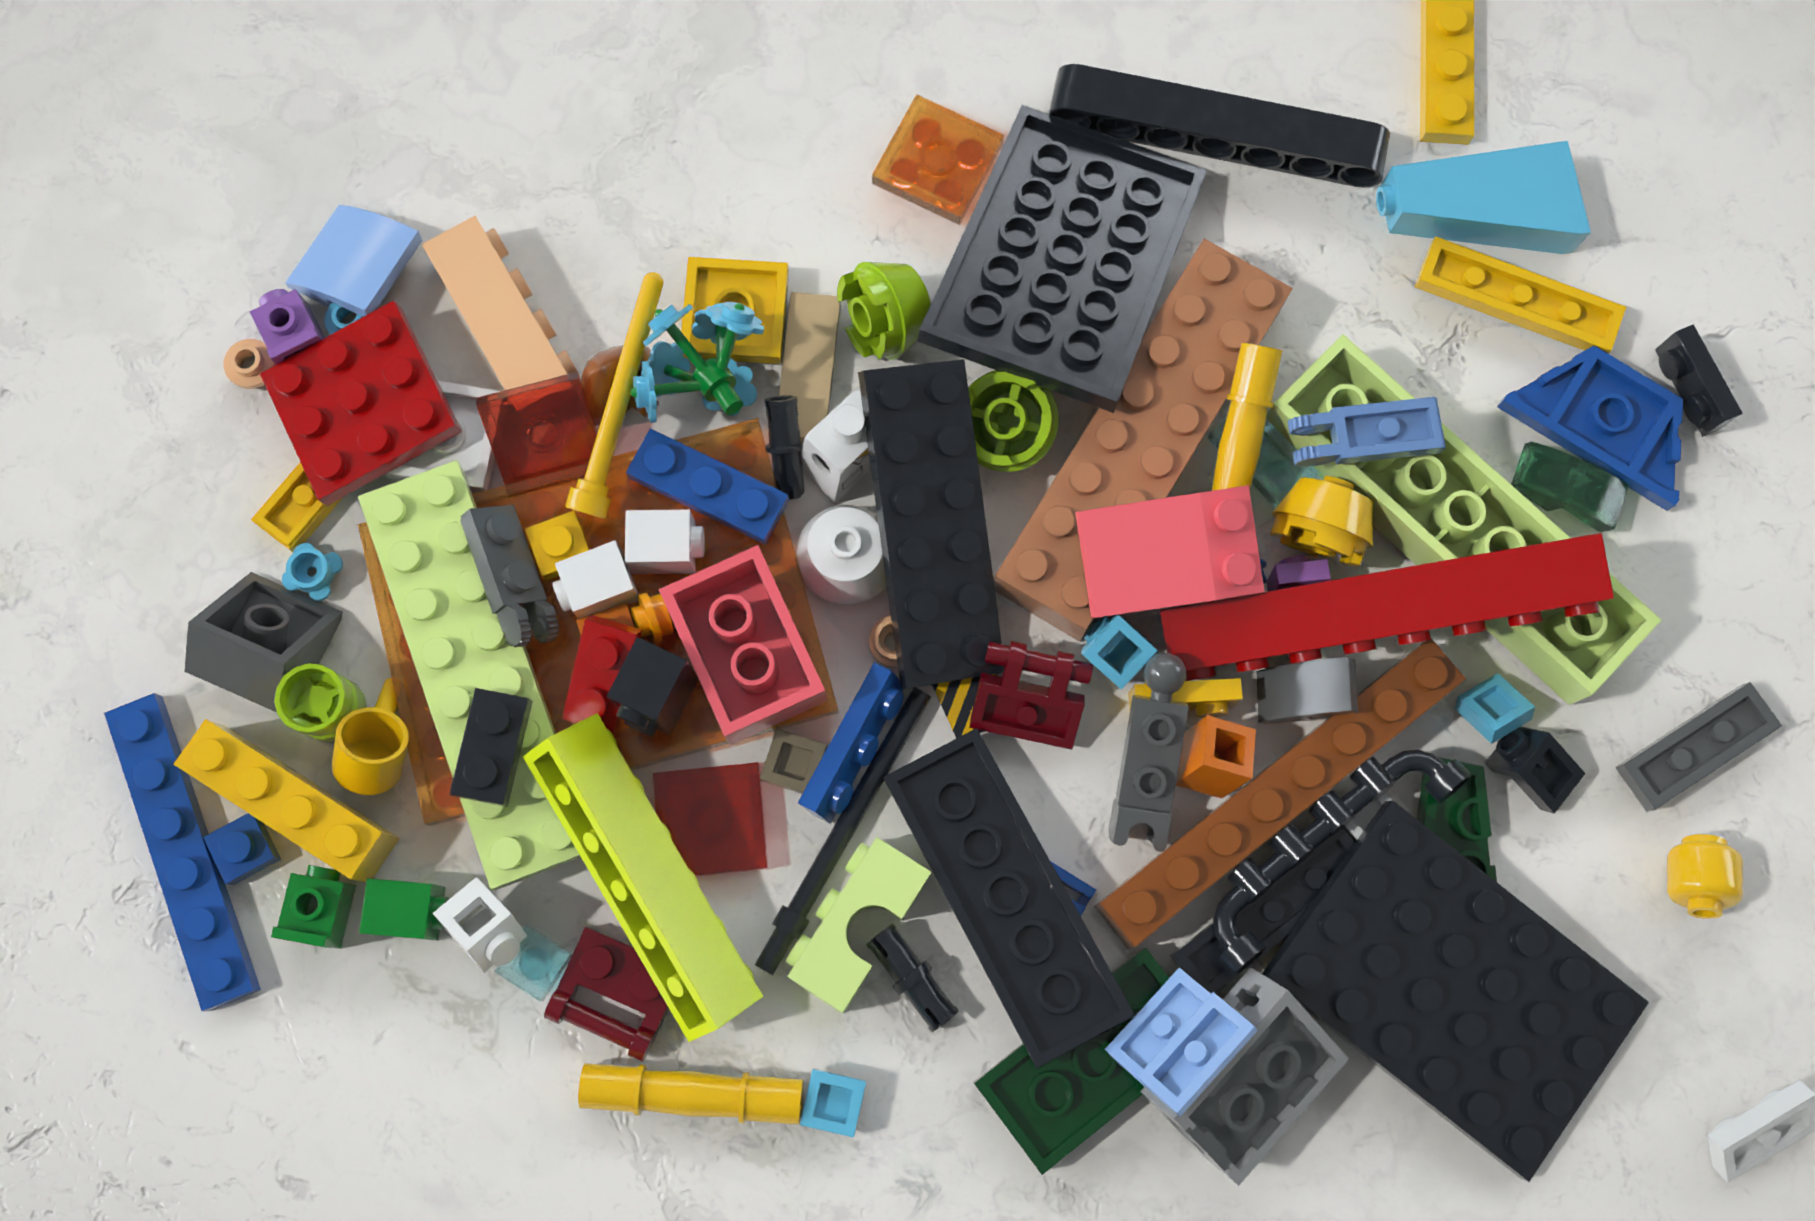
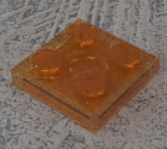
M916 94L872 173V184L960 225L1003 146L1004 135Z

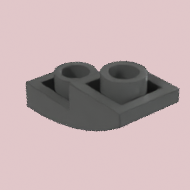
M1350 657L1322 659L1256 671L1258 722L1261 724L1313 720V717L1358 713L1355 659Z

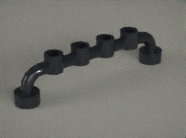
M1418 749L1402 751L1389 758L1383 764L1374 756L1367 759L1350 776V779L1357 786L1342 798L1334 790L1326 793L1309 810L1316 818L1315 821L1301 832L1293 824L1288 825L1268 844L1275 852L1274 855L1260 866L1252 858H1249L1228 876L1227 880L1234 888L1217 905L1213 918L1215 935L1225 950L1218 960L1234 977L1259 958L1266 950V947L1252 931L1245 933L1243 936L1239 934L1235 921L1240 911L1263 896L1289 870H1293L1305 861L1319 845L1330 836L1342 830L1368 804L1384 795L1404 774L1410 771H1419L1427 775L1430 780L1424 788L1439 804L1456 793L1471 778L1472 774L1457 759L1446 764L1434 754Z

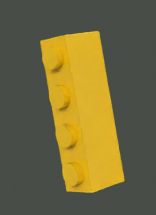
M208 719L203 721L173 764L351 880L366 883L367 878L373 879L400 839L232 729Z

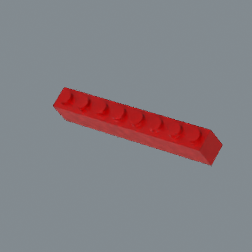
M1602 533L1160 610L1167 653L1176 655L1183 661L1186 667L1185 681L1216 676L1214 666L1236 663L1237 672L1268 668L1267 657L1289 654L1290 664L1321 659V648L1342 645L1344 655L1377 649L1375 639L1397 635L1398 645H1406L1431 640V629L1452 626L1453 636L1487 631L1485 620L1507 617L1509 627L1542 622L1541 611L1564 607L1565 617L1600 612L1598 601L1614 599L1603 536Z

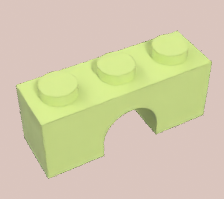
M878 837L875 838L870 847L863 842L858 846L845 867V870L852 874L841 893L834 888L830 890L815 916L823 920L811 939L802 934L785 961L793 966L787 976L789 979L841 1013L846 1011L873 968L871 964L858 957L849 945L848 929L851 921L858 913L869 908L886 910L900 920H903L931 876V871Z

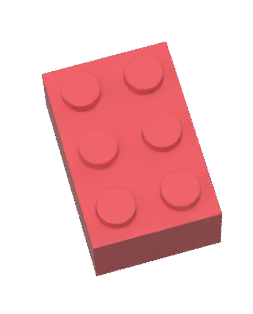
M758 545L659 589L723 735L730 745L828 701L823 684Z

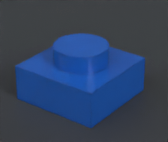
M249 813L203 837L227 885H235L281 860L265 824Z

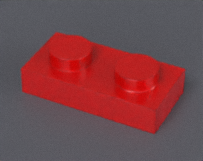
M590 615L585 619L562 720L578 723L598 713L605 727L612 734L619 729L621 719L615 716L618 708L606 696L637 637H641L642 629L595 615Z

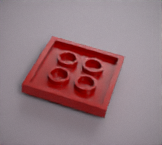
M394 300L260 373L318 501L326 506L462 432L402 308Z

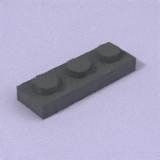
M1748 682L1735 688L1615 768L1646 812L1656 810L1782 727V724L1752 683Z

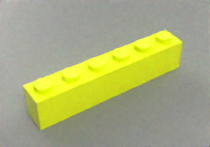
M598 713L548 737L523 756L525 762L688 1042L719 1029L761 999L763 995L754 981L750 968L742 961L726 933L723 922L715 915L699 887L695 874L687 867L672 841L668 828L660 821L644 793L640 780L632 773L617 747L613 734L605 727Z

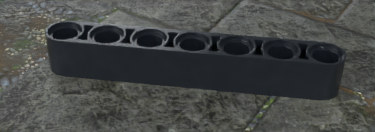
M1067 64L1059 68L1049 109V114L1127 142L1362 188L1373 187L1382 182L1390 138L1388 128L1371 121L1082 64Z

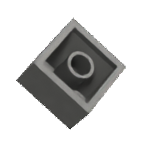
M250 572L188 622L184 672L277 712L274 699L276 688L281 679L297 666L308 663H320L342 620L343 612L322 602L315 601L299 592L289 591L283 585Z

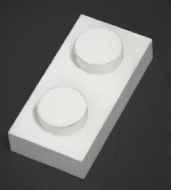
M1798 1080L1783 1090L1769 1092L1760 1100L1758 1105L1738 1117H1729L1721 1121L1714 1128L1713 1132L1707 1135L1712 1168L1729 1183L1814 1132L1815 1093Z

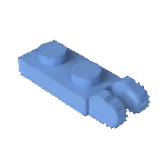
M1437 397L1334 407L1330 412L1300 415L1288 421L1289 434L1304 436L1318 434L1327 430L1331 432L1332 444L1306 446L1293 452L1294 465H1297V467L1318 466L1333 461L1337 465L1438 454L1446 448Z

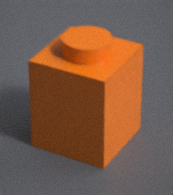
M1209 715L1204 717L1184 733L1175 786L1222 799L1253 778L1256 729Z

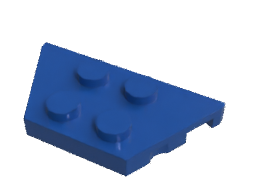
M1592 346L1574 356L1567 363L1556 366L1521 389L1508 393L1497 405V408L1662 509L1668 511L1678 503L1680 491L1674 490L1675 464L1681 461V440L1678 435V428L1682 423L1683 399L1598 347Z

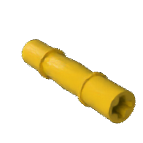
M1241 343L1231 392L1227 394L1226 398L1231 400L1219 443L1212 491L1249 485V489L1251 488L1260 456L1267 408H1273L1274 405L1272 398L1282 350Z
M584 1063L579 1081L578 1105L579 1108L633 1112L637 1116H640L644 1110L689 1117H738V1123L745 1124V1121L800 1125L804 1079L751 1076L749 1072H743L741 1078L696 1071L647 1070V1066L640 1064L638 1067Z

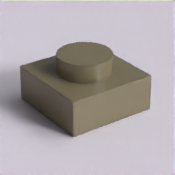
M776 728L760 780L802 794L827 749V744Z

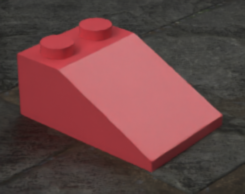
M1249 485L1075 512L1091 618L1265 592Z

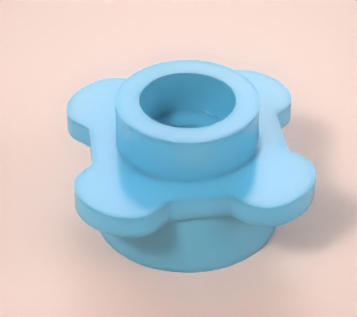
M302 543L294 549L293 554L287 561L286 572L282 575V584L289 591L302 590L309 593L313 600L323 601L330 596V584L334 575L342 570L343 561L334 552L324 554L315 549L312 544ZM316 568L317 573L314 576H309V569Z

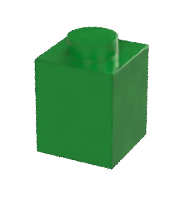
M367 878L359 934L438 941L440 930H445V928L433 913L449 900V897H444L446 887L429 883Z

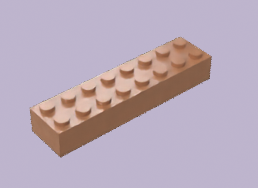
M1205 238L1203 239L1145 332L1114 413L1098 408L995 574V592L1080 642L1094 618H1091L1075 512L1167 498L1226 402L1227 394L1231 392L1241 343L1261 344L1290 295L1292 287Z

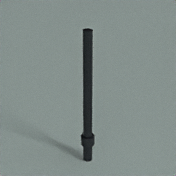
M916 687L912 689L854 790L848 806L839 816L788 907L782 905L772 922V925L776 926L754 964L755 966L774 975L794 938L799 940L810 922L806 919L808 913L884 782L883 777L890 772L932 697Z

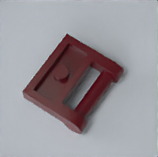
M585 927L560 983L547 1004L544 1018L557 1024L564 1020L628 1049V1056L643 1062L655 1041L669 1007L634 947L592 928ZM581 985L646 1014L639 1029L574 1001L573 999L579 986Z

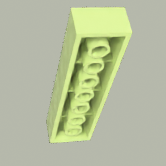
M1342 334L1274 402L1273 408H1270L1266 415L1265 427L1287 448L1295 452V450L1306 446L1332 444L1330 430L1304 436L1289 434L1288 421L1294 417L1330 412L1334 407L1415 398ZM1442 422L1446 448L1438 454L1337 465L1333 461L1324 465L1308 466L1322 480L1324 476L1343 479L1355 486L1354 491L1368 497L1373 502V526L1415 565L1570 538ZM1610 574L1614 599L1598 601L1600 612L1565 617L1564 607L1541 611L1542 622L1509 627L1508 618L1502 617L1485 620L1489 633L1570 705L1593 695L1661 622V619Z

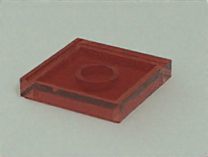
M578 371L476 398V406L508 496L585 476L598 432Z
M759 762L653 773L656 814L660 821L668 828L674 845L687 867L696 877L769 870Z

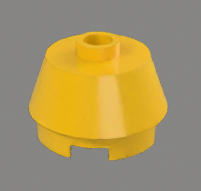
M1324 476L1323 480L1303 477L1297 481L1272 512L1275 520L1269 535L1281 537L1280 543L1314 557H1317L1318 554L1335 557L1336 553L1342 555L1339 561L1341 564L1360 566L1366 549L1373 548V502L1368 497L1354 491L1355 486L1343 479L1332 476Z

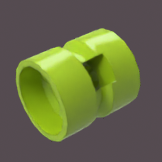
M311 663L297 666L285 674L276 688L274 699L277 715L285 725L316 740L335 743L336 729L344 716L354 710L367 707L364 693L356 683L324 665Z

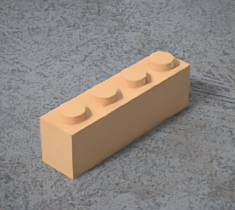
M473 216L422 244L498 379L527 426L580 398L572 382L580 377L566 350L556 354L548 340L557 335L542 309L532 313L524 299L533 294L518 268L508 272L501 259L508 256L509 253L494 228L485 232L477 217Z

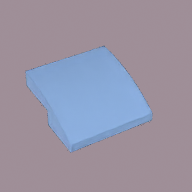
M338 205L285 283L288 288L296 289L300 294L327 307L333 302L364 317L379 307L421 244L422 239L418 230L393 219L364 209Z
M1178 968L1105 1050L1137 1081L1181 1117L1258 1030L1214 992L1212 994L1209 993L1182 969Z

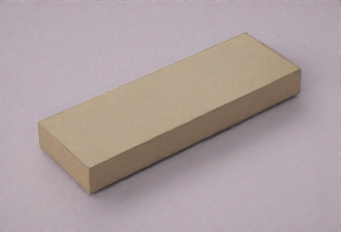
M791 292L779 396H797L800 438L804 441L806 435L829 414L841 301H837V296Z

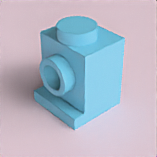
M1121 614L1113 615L1110 619L1106 616L1100 618L1089 629L1084 638L1088 643L1082 648L1081 654L1122 690L1158 650Z

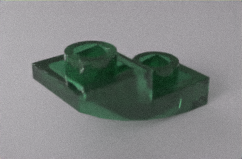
M1532 441L1524 444L1511 485L1524 497L1547 512L1563 508L1600 533L1616 528L1629 487L1628 484L1585 460Z

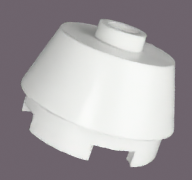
M837 505L819 512L805 525L797 541L796 564L802 580L813 593L826 601L849 605L867 601L887 587L877 513L858 505Z

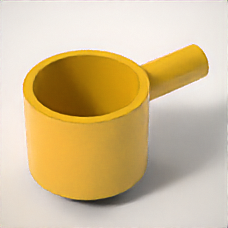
M396 678L386 679L374 707L360 708L348 713L337 726L332 758V772L337 782L353 793L376 795L386 792L394 787L402 776L409 734L405 723L395 714L405 689V685L401 680Z

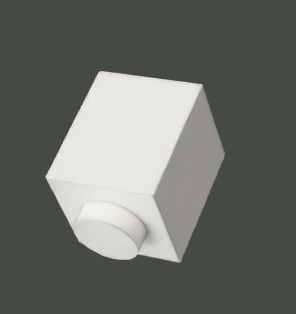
M690 509L626 510L625 563L633 575L695 573V558L704 557L705 536L703 526H696Z
M616 541L555 563L560 580L552 584L559 604L564 612L572 609V612L578 619L624 603L630 605L638 602V590L630 569L625 563L624 553Z

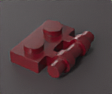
M989 641L985 662L1005 667L1002 677L981 673L969 728H977L981 731L1072 750L1085 706V695L1067 691L1069 680L1090 684L1093 664L1074 660V654L1057 651L1055 656L1027 650V644L1010 641L1009 645ZM1022 670L1051 676L1049 687L1020 681Z

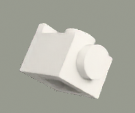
M477 877L433 913L453 940L484 973L493 965L504 966L511 962L520 950V942L527 937L513 915ZM482 903L484 907L460 927L458 923Z

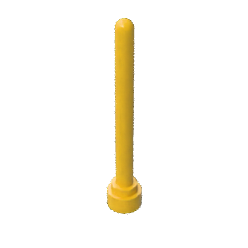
M649 272L643 278L584 480L578 479L576 488L570 487L565 504L566 508L606 519L611 499L607 498L609 487L604 486L631 397L633 377L637 376L645 345L642 342L648 338L651 329L648 323L654 319L664 284L662 276L656 272Z

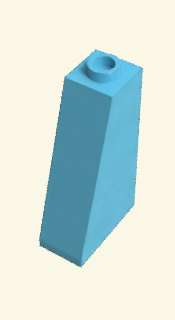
M1568 141L1392 166L1376 192L1377 210L1380 216L1386 217L1389 233L1433 239L1436 236L1450 241L1569 254L1573 253L1591 233Z

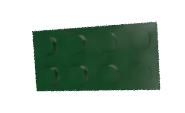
M1147 948L1141 949L1112 972L1135 1016L1169 979ZM1133 1018L1037 1070L1022 1043L973 1082L1041 1175L1143 1095L1140 1091L1144 1086L1119 1065L1105 1050Z

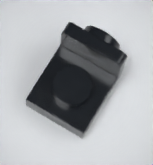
M1522 726L1502 737L1498 741L1496 749L1485 762L1492 772L1510 776L1540 810L1553 814L1557 812L1586 774L1549 732Z

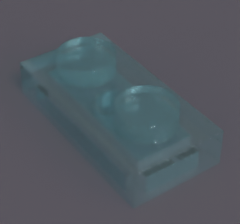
M1226 419L1213 429L1208 436V440L1217 449L1219 448ZM1266 419L1260 456L1252 485L1276 508L1300 478H1315L1319 472L1313 466L1297 467V465H1294L1293 452L1297 449Z

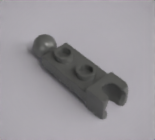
M1171 653L1155 655L1146 664L1144 680L1152 690L1151 697L1132 696L1116 798L1113 800L1109 824V838L1112 843L1118 846L1126 844L1130 829L1134 825L1145 823L1148 824L1147 837L1153 844L1154 849L1162 852L1167 848L1172 820L1170 812L1189 706L1184 702L1172 701L1173 693L1177 692L1184 685L1186 667L1178 656Z

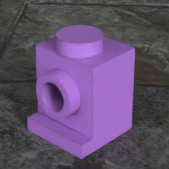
M285 289L271 290L259 299L260 307L249 311L268 349L267 352L275 364L325 338L309 304L296 289L290 292Z

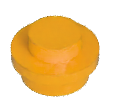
M646 592L639 594V606L631 608L635 627L642 629L640 638L649 636L654 645L662 643V637L673 634V626L668 609L661 594L650 597Z

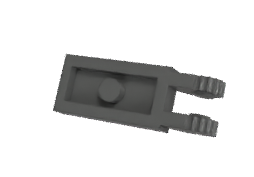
M514 505L468 509L461 516L460 521L492 613L497 614L507 643H510V646H514V648L528 645V642H531L532 630V634H534L538 642L548 643L556 641L555 638H558V633L560 632L554 606L547 602L548 599Z

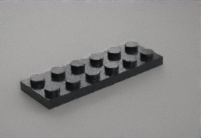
M965 360L942 361L858 372L900 687L908 689L980 677L981 673L990 675L1003 673L1005 666L985 662L989 641L1002 644Z
M977 728L883 777L1036 1070L1135 1016Z

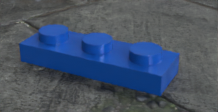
M651 428L626 471L629 479L765 545L789 502L788 494Z
M875 662L873 663L798 801V804L812 815L829 824L832 823L836 813H842L848 806L853 795L854 788L852 784L862 766H867L874 758L879 744L877 737L886 721L893 719L902 705L904 697L902 691L904 688L900 687V680L892 670Z

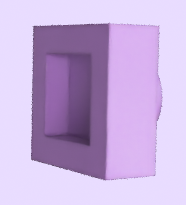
M1298 555L1281 560L1279 564H1275L1267 579V591L1330 581L1328 559L1311 561L1309 556Z

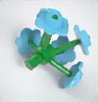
M725 302L707 306L706 310H699L695 313V323L692 325L693 335L699 339H711L712 343L716 344V358L707 360L701 357L675 325L693 309L691 304L679 312L673 305H670L664 311L662 309L655 311V318L648 323L654 332L642 343L645 346L649 345L665 331L676 343L670 345L665 341L657 342L651 350L648 361H642L641 376L633 377L631 395L635 397L637 408H646L650 423L657 421L656 397L661 395L700 391L706 408L712 411L723 409V412L729 416L737 415L743 406H751L756 401L757 389L750 383L753 379L752 370L747 366L738 367L737 363L730 358L736 340H742L752 333L763 334L764 326L761 325L762 321L754 316L755 312L742 303ZM684 353L696 367L693 374L689 372L690 363L687 358L683 357Z

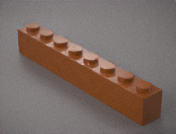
M1432 638L1429 641L1423 642L1357 694L1358 713L1331 715L1171 843L1164 851L1160 852L1094 905V908L1127 949L1136 947L1460 685L1466 678Z

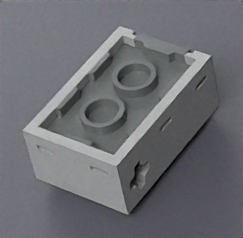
M1252 968L1247 971L1222 1000L1253 1024L1258 1031L1181 1117L1177 1115L1147 1088L1144 1087L1140 1091L1205 1159L1238 1186L1349 1060L1287 989Z

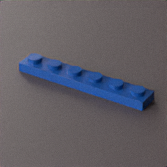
M153 693L105 712L104 715L201 1011H212L260 991L261 988L226 884L203 838L209 833L190 776L173 765L182 752L163 696Z

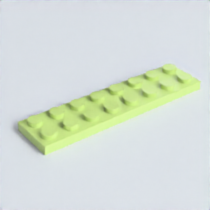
M458 460L359 495L358 499L452 777H454L475 688L526 697L533 701L508 807L460 798L490 889L496 891L581 858L523 758L525 754L548 737L556 734L526 646L514 648V646H510V643H507L497 614L492 613L460 521L461 516L468 509L477 508L462 465Z

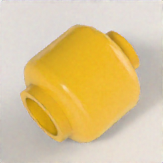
M1695 834L1684 837L1681 840V844L1674 846L1667 855L1668 896L1674 903L1687 908V913L1690 916L1702 919L1721 917L1723 910L1737 906L1743 899V860L1740 853L1728 846L1727 840L1719 836Z

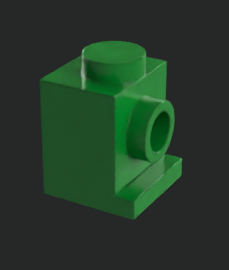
M308 865L306 875L291 873L277 927L273 926L271 938L341 949L356 885L339 882L340 872L319 866ZM313 894L317 898L318 906L312 914L308 915L306 912L310 896Z

